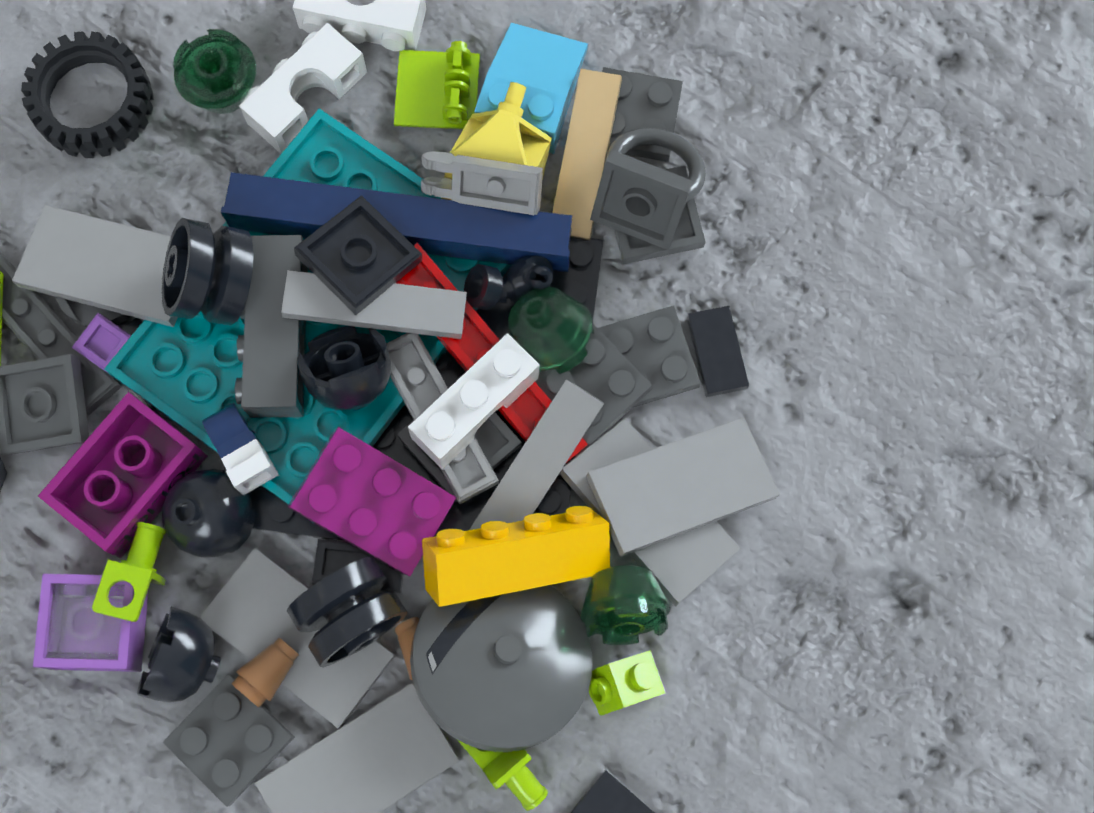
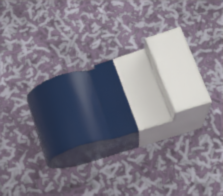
M235 403L202 420L203 426L227 470L228 477L234 488L241 494L245 495L279 475L254 430H251Z

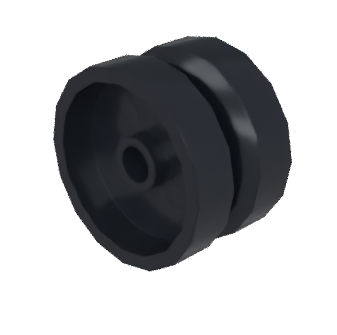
M181 218L176 223L170 237L164 262L162 305L165 314L173 317L193 319L201 311L204 319L211 323L232 326L237 322L245 307L253 273V242L249 231L222 225L213 234L209 223Z
M373 556L350 563L328 575L298 596L287 609V613L298 631H317L312 637L308 648L322 668L335 664L366 648L395 627L408 614L394 591L378 593L387 578Z

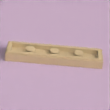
M580 69L552 213L572 215L571 237L591 239L594 221L590 220L609 149L622 83L621 75Z

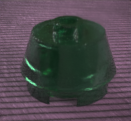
M220 29L207 30L208 35L198 37L190 43L186 39L177 49L173 61L175 85L181 96L189 103L216 114L231 113L240 108L239 105L243 103L253 88L256 76V61L249 47L235 35Z
M556 288L534 289L526 293L514 304L508 319L510 336L540 364L539 370L556 369L558 374H561L577 366L588 354L585 347L590 339V334L594 333L591 314L584 304Z
M622 565L601 570L591 577L580 618L586 624V634L588 637L600 634L602 635L603 644L631 645L639 643V634L652 630L658 636L665 633L668 629L667 615L671 607L651 570L640 566Z

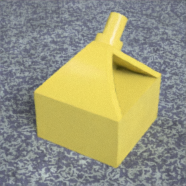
M510 82L505 101L499 102L497 110L471 115L450 153L454 156L463 155L543 168L544 177L552 137L522 118L524 110L520 107L527 88L519 83ZM445 173L444 178L452 179V174Z

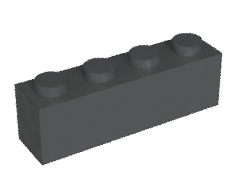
M301 235L251 236L254 253L253 273L245 307L240 315L241 319H245L244 335H238L237 356L239 361H243V375L236 378V402L241 404V407L250 418L303 417L304 383L297 358L300 352L303 358L305 356L306 320L282 318L281 314L287 270L308 273V268L295 256L294 247L301 243L303 238Z

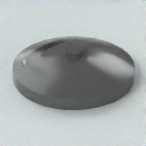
M551 585L439 607L432 599L424 610L413 635L410 651L411 675L417 695L425 710L449 735L467 745L482 750L494 752L520 751L539 745L553 737L580 709L591 681L592 650L587 630L579 614L572 604Z

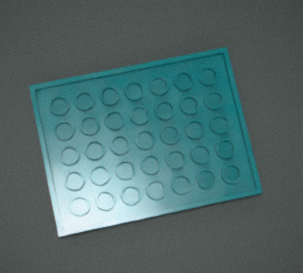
M320 108L263 175V177L441 199V197L422 193L421 181L423 178ZM249 231L250 236L274 235ZM427 254L455 288L461 292H464V284L469 271L476 264L495 267L499 269L502 277L511 266L509 264ZM200 311L193 319L178 317L174 327L144 320L104 370L215 452L217 450L211 442L202 420L235 403L251 430H254L279 474L262 484V486L288 505L332 432L337 427L373 447L405 405L390 377L385 391L376 400L361 409L335 410L325 407L308 392L304 385L303 417L250 418L241 407V404H237L235 398L236 378L243 375V361H239L237 356L238 335H244L245 319L239 317L238 321L232 326L211 323L204 319ZM306 321L305 354L310 351L307 343L314 337L328 330L348 325ZM355 326L357 333L370 334L368 328ZM376 329L384 336L386 343L406 334V332ZM418 334L434 364H436L447 349L436 336Z

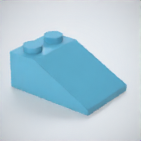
M511 23L487 72L475 113L497 110L499 102L505 101L510 82L524 85L527 89L520 107L524 110L522 118L552 137L549 153L554 154L586 55L588 43Z

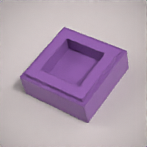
M97 313L72 348L104 370L132 335L104 315Z

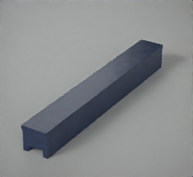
M232 172L225 204L221 208V214L229 227L274 235H301L302 238L306 239L362 195L413 246L418 243L427 254L509 265L515 264V260L526 255H536L547 258L553 270L564 272L569 270L572 215L541 211L537 215H529L467 205L445 199Z

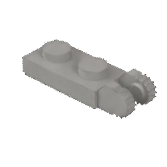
M428 151L422 154L423 168L452 174V179L439 178L438 176L422 179V193L448 198L451 201L529 215H537L540 210L543 168L463 155L454 156L452 153Z

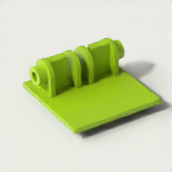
M453 41L451 47L446 52L399 50L394 126L464 129L471 115L475 113L477 105L480 53H471L467 49V44L463 41Z

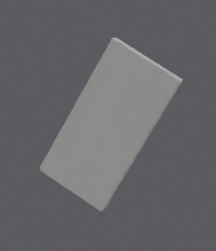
M44 205L12 279L13 283L21 288L174 327L178 318L165 314L162 305L163 268L171 236Z
M744 417L589 471L586 475L602 516L609 522V532L620 557L769 502L780 495Z
M624 418L565 465L559 474L588 507L603 517L586 479L587 473L646 452L652 448L628 420ZM715 521L630 553V556L676 607L741 548L723 527Z
M254 548L199 618L212 631L250 660L271 643L273 644L278 637L281 638L299 654L281 684L340 729L396 655L376 640L366 648L335 664L323 668L320 667L308 648L312 637L317 631H298L287 613L289 605L309 588L258 549Z
M410 683L255 782V785L271 813H381L460 760L440 726L431 718L422 705L414 683Z

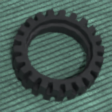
M81 31L74 32L75 41H71L67 35L58 37L61 46L55 48L51 42L46 44L43 48L47 55L43 57L36 53L32 58L36 68L27 67L24 73L28 82H22L21 91L25 96L22 98L28 117L48 142L61 152L64 149L71 156L77 157L80 152L84 158H94L95 152H98L102 157L111 155L110 148L113 146L118 151L125 149L126 145L123 141L129 138L134 142L139 137L136 129L139 127L145 130L149 123L145 115H152L153 105L150 100H154L153 90L145 69L127 45L123 42L120 44L115 37L107 35L105 39L100 32L91 31L90 38H88ZM87 63H106L116 67L124 74L128 84L127 96L120 110L106 122L90 128H70L62 125L53 116L50 108L51 94L57 82L70 70Z

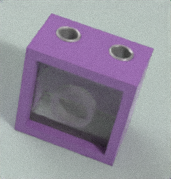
M43 574L33 667L49 670L142 672L149 588L139 619L136 622L99 614L92 610L102 575ZM126 581L114 584L109 591L108 598L110 603L116 608H122L130 604L134 598L133 586Z

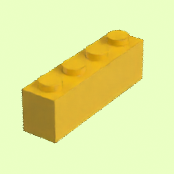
M573 506L567 508L566 513L550 516L543 513L529 514L524 517L523 521L512 523L489 521L483 523L481 528L467 531L445 529L439 531L437 536L422 539L425 590L439 607L610 573L609 522L587 506Z

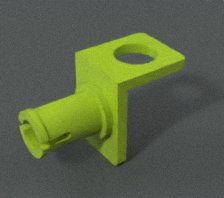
M144 522L137 523V530L127 560L117 562L108 559L92 605L94 612L131 622H136L139 619L150 583L164 586L166 582L164 577L156 573L157 569L153 568L163 536L166 534L164 528ZM121 581L129 582L134 589L133 600L125 607H114L108 598L111 587Z
M459 741L483 770L493 787L498 789L505 783L522 803L526 811L536 808L546 798L548 790L540 784L526 766L532 758L525 749L512 752H494L478 749Z

